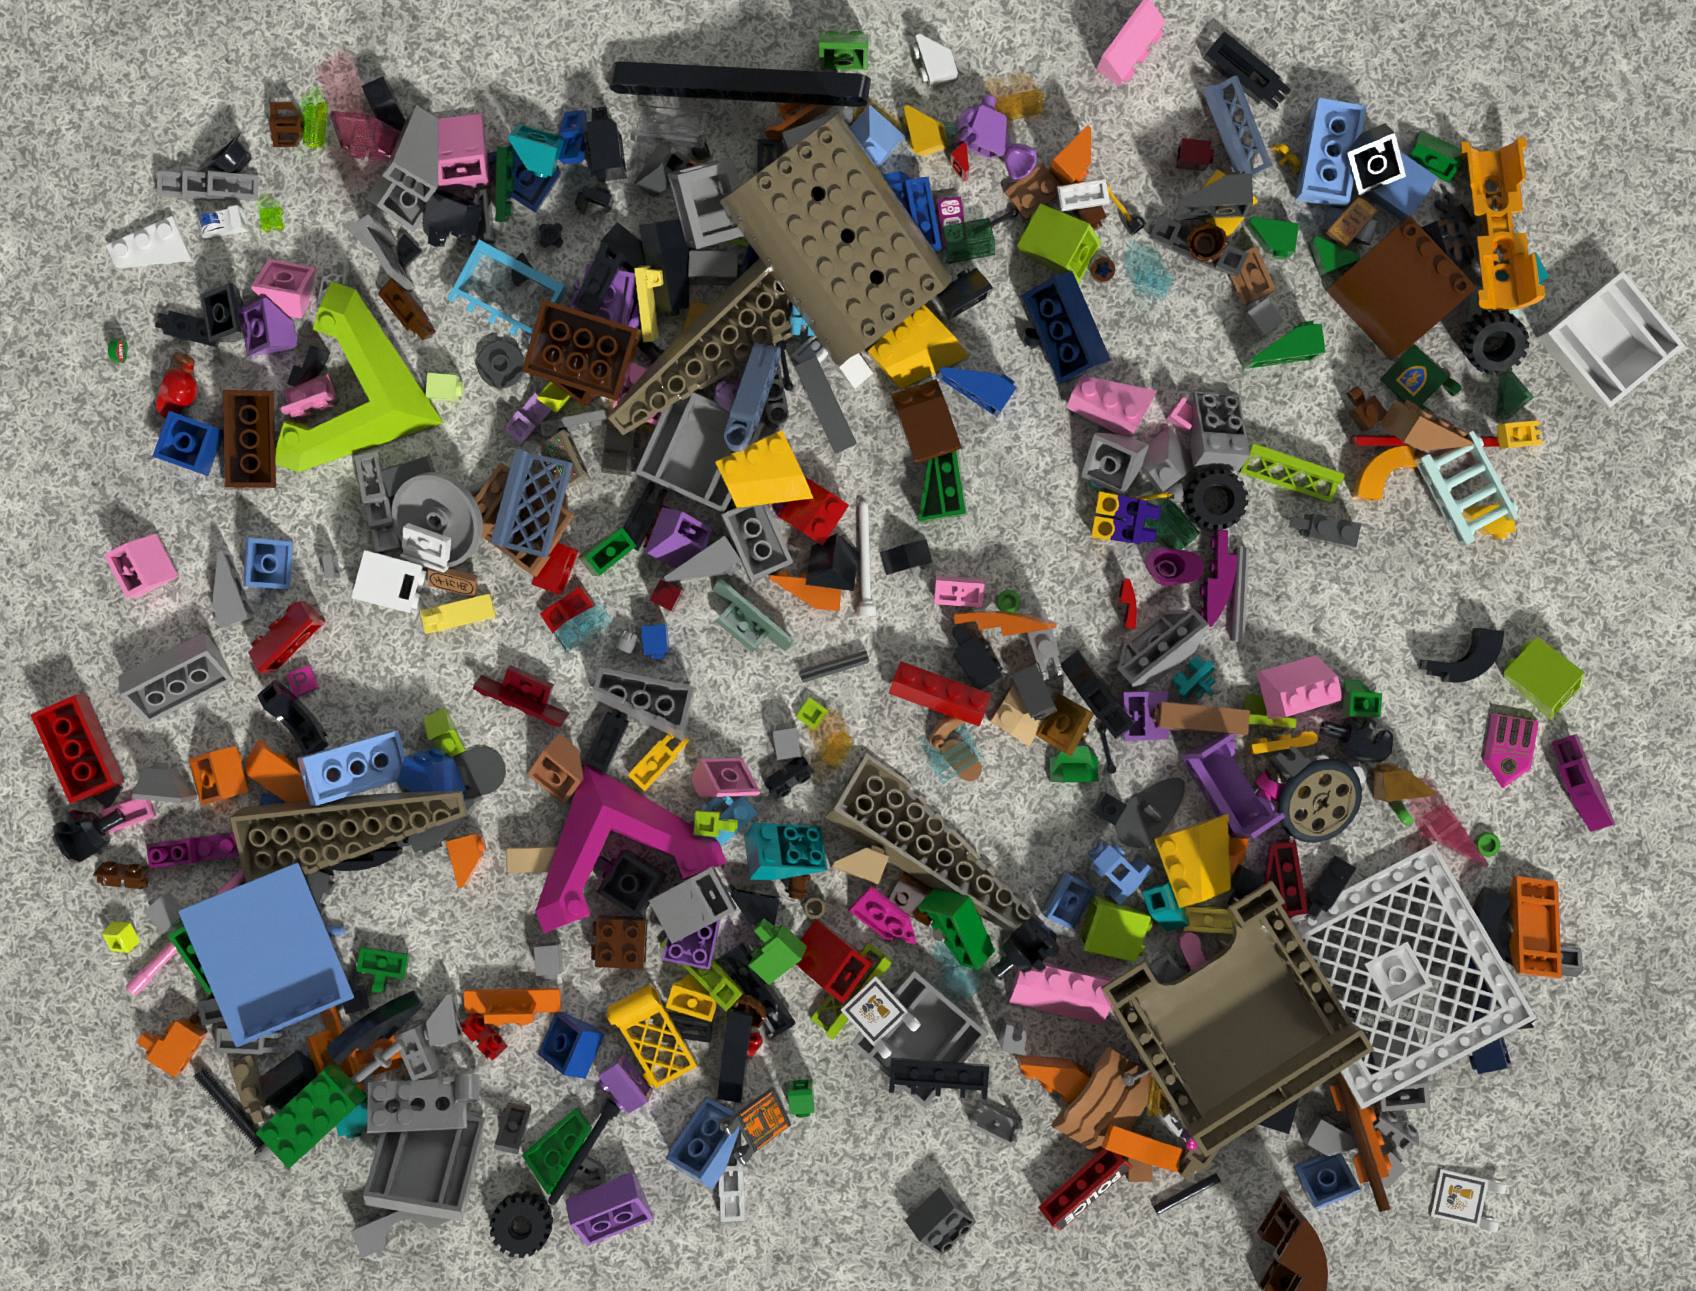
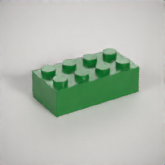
M333 1062L259 1129L256 1134L280 1161L290 1169L367 1096Z

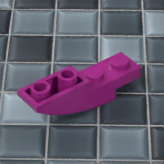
M1228 530L1214 531V536L1210 537V550H1214V560H1210L1209 572L1213 574V579H1204V584H1200L1199 596L1203 598V608L1199 609V615L1209 624V627L1215 624L1225 608L1236 574L1237 555H1228Z
M1574 734L1551 742L1560 764L1557 767L1564 784L1590 832L1615 825L1598 778L1595 779L1578 735Z
M233 832L146 845L149 869L239 857Z

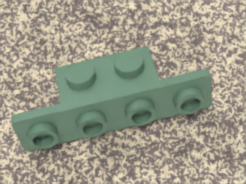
M722 579L717 581L712 589L713 592L729 604V607L716 621L721 627L752 653L766 637L784 651L790 647L794 639L791 638L788 631L779 628L773 623L769 615L760 612L754 607L752 601L735 591L732 584Z

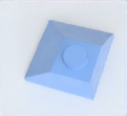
M870 104L850 126V129L878 169L906 137Z

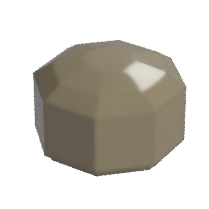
M819 895L809 896L803 903L804 914L810 919H820L826 912V901Z

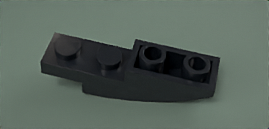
M1079 650L1075 651L1061 663L1062 670L1074 688L1115 739H1119L1136 725Z

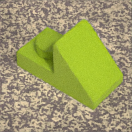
M446 708L423 718L428 740H433L436 748L442 749L450 757L466 751Z

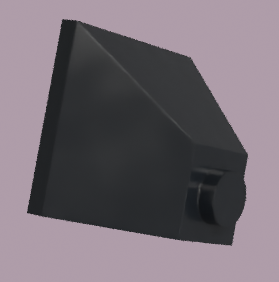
M1386 123L1363 132L1346 151L1359 196L1406 177L1395 132Z

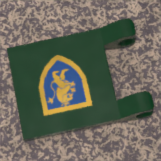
M1415 345L1380 378L1404 403L1408 400L1419 406L1420 409H1426L1430 412L1432 411L1422 404L1441 385L1451 396H1455L1462 389L1458 382L1446 375Z

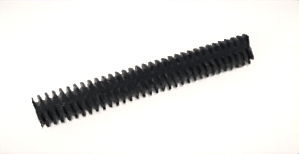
M203 1069L193 1076L196 1082L199 1081L198 1084L203 1086L202 1089L204 1091L207 1090L206 1093L211 1095L210 1098L212 1100L215 1099L216 1105L219 1104L218 1107L220 1109L223 1108L222 1112L225 1111L224 1114L230 1118V1121L233 1120L232 1123L236 1125V1128L238 1127V1130L241 1129L240 1132L244 1134V1137L246 1136V1139L249 1138L248 1141L252 1143V1146L254 1145V1148H258L264 1142L256 1134L258 1128L254 1129L256 1126L252 1127L254 1125L251 1124L252 1121L249 1122L250 1119L247 1120L248 1117L245 1118L244 1112L241 1113L242 1110L239 1111L240 1108L237 1109L236 1103L233 1104L234 1101L232 1099L229 1100L230 1097H227L228 1094L225 1095V1090L221 1091L222 1088L219 1089L220 1085L217 1086L218 1083L215 1084L217 1081L211 1080L212 1076L209 1077L211 1074L207 1075L209 1072L203 1071Z

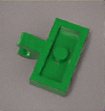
M362 946L360 947L356 971L375 974L372 991L382 993L386 989L387 976L400 979L406 978L410 954Z

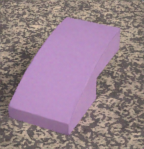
M539 391L532 395L523 408L518 410L503 428L520 444H523L538 429L540 422H544L553 412V410L537 399L540 394Z

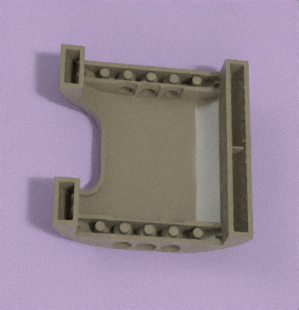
M1273 881L1267 882L1228 907L1233 926L1232 939L1228 946L1218 955L1180 979L1170 983H1160L1156 981L1145 961H1142L1101 987L1110 1008L1171 1108L1205 1157L1374 1051L1363 1030L1351 1022L1281 906L1285 901Z

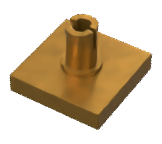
M1058 693L1053 702L1057 713L1045 717L1036 736L1065 754L1072 756L1079 741L1086 739L1087 736L1083 734H1089L1087 726L1094 713Z

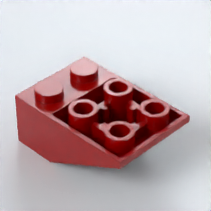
M815 919L801 939L807 947L802 960L796 965L824 990L844 1004L874 961L818 919Z

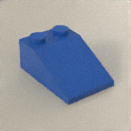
M942 367L937 377L995 417H998L1017 388L1013 385L1014 381L1005 374L999 376L995 373Z

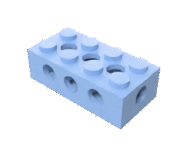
M1318 98L1314 102L1310 112L1295 200L1341 209L1350 202L1354 178L1346 151L1362 134L1367 106L1325 98ZM1331 126L1335 127L1338 133L1334 132ZM1327 150H1330L1334 154V157L1330 156L1327 153ZM1323 174L1328 175L1330 181L1324 179Z
M395 730L298 757L297 760L310 805L317 806L397 782L404 757L406 756L399 731ZM378 754L382 758V763L379 767L374 763V758ZM354 761L358 764V771L355 774L350 770V766ZM330 768L335 772V777L332 781H329L326 777V773Z

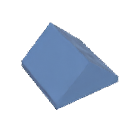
M246 537L243 586L290 589L293 542Z
M1064 870L1043 906L1041 913L1046 918L1074 930L1097 888Z
M1342 1153L1332 1156L1323 1154L1294 1166L1306 1197L1315 1209L1361 1191Z

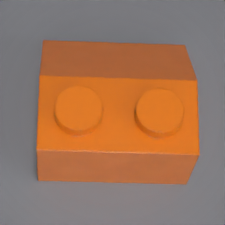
M1089 125L1053 159L1049 171L1061 185L1085 182L1086 177L1090 173L1088 171L1091 165V127Z
M236 746L188 759L200 805L248 793V779L243 773L241 766L242 757L237 751Z

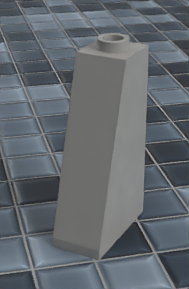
M416 105L403 125L383 177L426 203L438 188V118Z

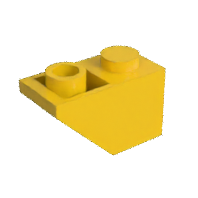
M909 105L903 106L905 111L903 115L904 123L909 129L911 136L909 138V145L915 154L927 156L950 148L943 123L917 108Z

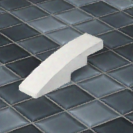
M739 1130L726 1170L719 1179L721 1222L745 1221L743 1165L733 1156V1151L742 1146L741 1130Z

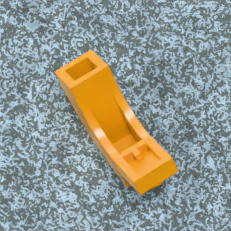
M1413 446L1396 447L1377 454L1360 470L1354 484L1352 498L1375 502L1382 500L1385 481L1389 474L1396 468L1419 470L1414 460L1426 454L1416 453L1414 456L1415 447Z

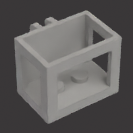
M721 158L667 173L686 246L699 249L744 236L720 203L723 198L740 186L734 160Z

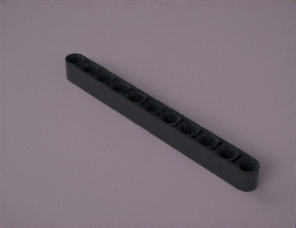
M617 61L612 66L609 88L615 93L629 95L863 107L868 104L871 79L867 75L858 73Z

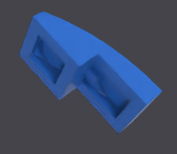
M584 110L564 113L559 134L565 139L558 158L563 164L583 163L586 150L583 131L587 130V113Z

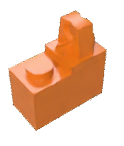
M185 1017L177 1021L173 1020L166 1028L165 1033L167 1034L165 1036L160 1034L154 1036L144 1032L136 1042L147 1050L145 1052L148 1055L147 1061L174 1078L184 1071L208 1033Z

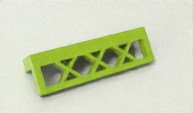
M1254 443L1249 445L1250 456L1239 472L1328 503H1332L1337 485L1343 482L1345 474ZM1250 458L1260 459L1264 469L1258 472L1247 470ZM1266 462L1272 463V465L1267 466ZM1276 465L1281 466L1287 476L1280 480L1274 479L1269 469ZM1288 469L1293 470V471H1296V472L1290 474L1289 471H1288ZM1266 471L1268 476L1262 475L1260 473ZM1298 473L1306 474L1305 476L1309 484L1302 488L1295 485L1292 476ZM1311 477L1316 478L1318 480L1313 482ZM1286 479H1289V481H1290L1291 484L1286 483V482H1283V481L1286 480ZM1320 481L1331 483L1328 496L1319 494L1314 484ZM1311 486L1313 491L1307 490L1306 488Z
M869 942L861 952L866 955L870 949L880 959L874 966L869 968V970H872L867 976L865 974L864 980L860 985H857L856 991L852 996L850 995L846 1004L875 976L880 979L892 964V960ZM830 993L810 1018L826 1031L825 1034L832 1040H834L849 1020L841 1010L838 1014L836 1012V1008H843L846 1004L835 1005V997ZM831 999H832L833 1005L827 1006V1004H828V1003L831 1001ZM833 1009L834 1019L828 1026L818 1016L823 1010Z

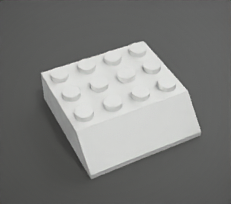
M1624 271L1611 276L1538 337L1580 390L1608 409L1685 346Z

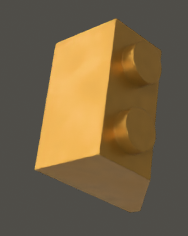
M1382 763L1377 764V769H1370L1372 792L1375 799L1389 802L1435 796L1433 789L1407 769L1399 768L1398 764Z

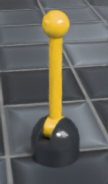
M1107 184L1108 195L1126 217L1125 228L1133 236L1146 225V222L1140 215H1130L1111 192L1110 185Z

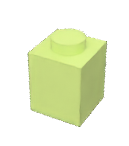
M427 373L426 398L438 401L459 402V397L464 394V382H461L460 377L450 374Z

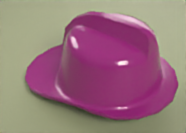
M1159 547L1152 549L1145 559L1149 574L1154 581L1163 586H1170L1175 583H1192L1197 581L1204 571V564L1201 558L1195 553L1185 550Z

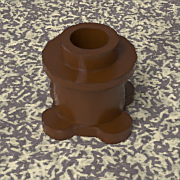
M811 875L789 877L788 887L784 890L789 893L788 897L803 899V895H808L806 890L808 880H811Z

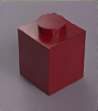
M1182 138L1178 145L1176 168L1205 171L1209 164L1213 163L1214 149H1211V141Z
M660 579L649 601L674 612L684 590Z

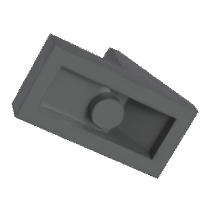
M508 1102L494 1149L514 1154L519 1153L521 1143L525 1140L531 1107Z

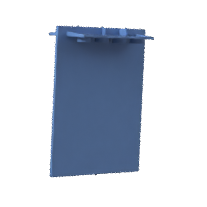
M298 862L178 911L236 1047L268 1034L273 1036V1032L291 1024H296L298 1021L354 998Z

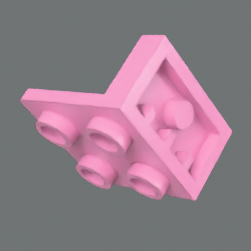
M330 374L309 380L296 387L284 389L283 392L288 405L280 409L282 413L298 420L311 417V412L319 409L321 412L333 409L334 404L340 402Z

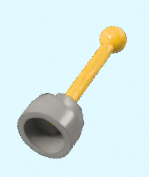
M1182 483L1173 484L1166 493L1133 497L1143 500L1167 497L1175 503L1185 502Z

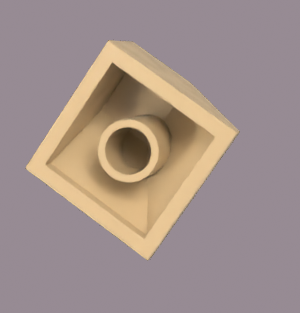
M1014 681L989 721L1027 746H1030L1045 717L1036 721L1034 717H1030Z
M872 845L871 849H862L833 862L831 868L877 885L880 882L889 856L884 855L885 850Z

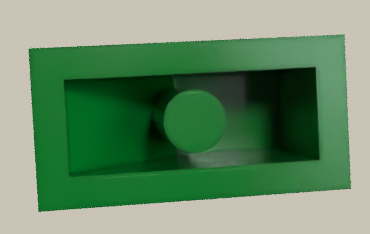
M1250 217L1246 221L1247 229L1265 253L1273 254V258L1281 260L1287 259V257L1295 253L1299 223Z
M620 527L594 543L579 555L578 558L592 576H600L634 549L636 545L623 527Z
M813 1079L789 1080L788 1101L790 1115L796 1114V1117L803 1118L815 1112Z

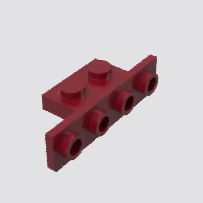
M512 665L508 667L502 683L481 675L473 685V690L478 691L481 695L494 698L506 706L519 709L526 715L537 717L551 726L562 727L569 716V713L548 704L555 684Z

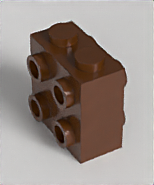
M600 915L597 918V922L593 921L592 936H596V946H592L591 960H595V967L644 969L646 966L648 917Z

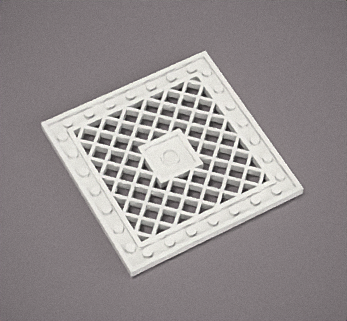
M1435 843L1345 889L1332 909H1329L1327 913L1322 910L1315 921L1306 916L1307 914L1295 915L1290 918L1302 940L1304 939L1303 942L1306 947L1309 940L1321 944L1318 956L1312 955V957L1316 960L1318 967H1320L1321 962L1333 966L1330 978L1325 977V979L1329 982L1328 984L1331 989L1333 984L1345 987L1343 999L1339 1000L1344 1010L1345 1006L1358 1010L1355 1022L1352 1023L1370 1032L1368 1040L1371 1045L1375 1033L1387 1037L1384 1050L1373 1047L1375 1052L1383 1054L1379 1067L1367 1063L1369 1054L1363 1057V1060L1361 1058L1340 1072L1360 1109L1374 1104L1537 1019ZM1424 877L1427 883L1418 880ZM1411 884L1408 895L1396 892ZM1416 885L1428 888L1425 900L1413 897ZM1432 892L1440 905L1430 902ZM1389 895L1387 906L1374 903ZM1394 896L1406 899L1403 911L1391 908ZM1411 901L1423 905L1420 917L1408 913ZM1368 906L1365 917L1353 914ZM1428 906L1440 910L1437 922L1425 919ZM1373 907L1385 911L1382 923L1370 919ZM1390 912L1402 916L1399 928L1387 925ZM1445 914L1453 927L1442 924ZM1347 917L1344 929L1332 925ZM1351 918L1364 922L1361 934L1348 930ZM1407 918L1419 921L1416 933L1404 930ZM1368 923L1380 927L1377 939L1365 936ZM1424 923L1436 926L1433 939L1421 935ZM1325 928L1322 940L1311 937V935ZM1441 928L1453 932L1450 944L1438 941ZM1330 929L1342 933L1339 945L1327 942ZM1385 929L1397 932L1394 944L1382 941ZM1402 934L1414 937L1412 948L1408 942L1399 945ZM1347 935L1359 938L1356 950L1344 947ZM1457 936L1460 938L1465 949L1455 946ZM1419 939L1431 943L1428 955L1416 952ZM1364 940L1376 943L1373 956L1361 952ZM1325 945L1338 949L1335 961L1322 958ZM1381 945L1392 948V950L1378 956ZM1436 945L1448 948L1445 960L1433 957ZM1454 950L1465 953L1462 966L1451 963ZM1342 951L1354 954L1351 967L1339 963ZM1359 956L1371 960L1363 964L1367 972L1356 969ZM1417 957L1427 959L1425 969L1422 968ZM1470 957L1478 971L1468 968ZM1432 961L1444 965L1441 977L1429 974ZM1338 967L1350 971L1347 984L1334 980ZM1449 967L1461 970L1458 983L1446 979ZM1466 972L1478 975L1475 988L1463 984ZM1355 973L1367 976L1364 989L1352 986ZM1429 978L1440 981L1436 994L1425 991V989L1433 986ZM1371 980L1373 981L1379 994L1368 991ZM1483 980L1491 993L1480 990ZM1445 983L1457 987L1454 999L1441 996ZM1350 989L1362 993L1359 1006L1347 1002ZM1462 989L1474 992L1471 1005L1459 1001ZM1418 994L1415 1005L1403 1002ZM1423 994L1435 998L1432 1011L1420 1007ZM1479 994L1491 998L1488 1010L1476 1007ZM1367 995L1379 998L1376 1011L1364 1007ZM1440 1000L1452 1003L1449 1016L1437 1013ZM1497 1002L1500 1008L1494 1010L1495 1004ZM1383 1003L1386 1004L1387 1008L1396 1005L1393 1016L1381 1013ZM1457 1005L1469 1009L1466 1021L1454 1018ZM1401 1006L1413 1009L1410 1022L1398 1018ZM1363 1011L1375 1015L1371 1028L1359 1024ZM1418 1011L1430 1014L1427 1027L1415 1024ZM1475 1011L1487 1014L1472 1022ZM1380 1017L1392 1020L1389 1033L1376 1030ZM1436 1017L1448 1020L1445 1033L1433 1030ZM1397 1022L1409 1026L1406 1039L1394 1035ZM1453 1022L1464 1025V1027L1450 1033ZM1414 1028L1426 1031L1423 1044L1411 1041ZM1431 1033L1442 1036L1439 1040L1429 1044ZM1392 1039L1404 1042L1401 1056L1389 1052ZM1409 1045L1421 1048L1407 1056ZM1388 1056L1400 1059L1385 1067ZM1367 1067L1377 1070V1072L1370 1074Z

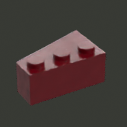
M1295 839L1270 841L1264 872L1265 880L1262 886L1269 881H1273L1285 901L1281 906L1287 916L1308 914Z

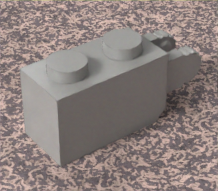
M1045 609L1027 614L1049 620ZM1052 629L1025 633L1033 660L1038 664L1043 680L1049 679V673L1045 667L1044 660L1050 658L1052 659L1055 673L1058 676L1062 675L1063 671L1058 658L1060 653Z

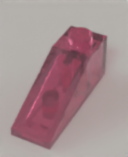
M1439 804L1417 820L1421 825L1418 829L1427 840L1430 838L1432 841L1485 868L1489 866L1447 805Z

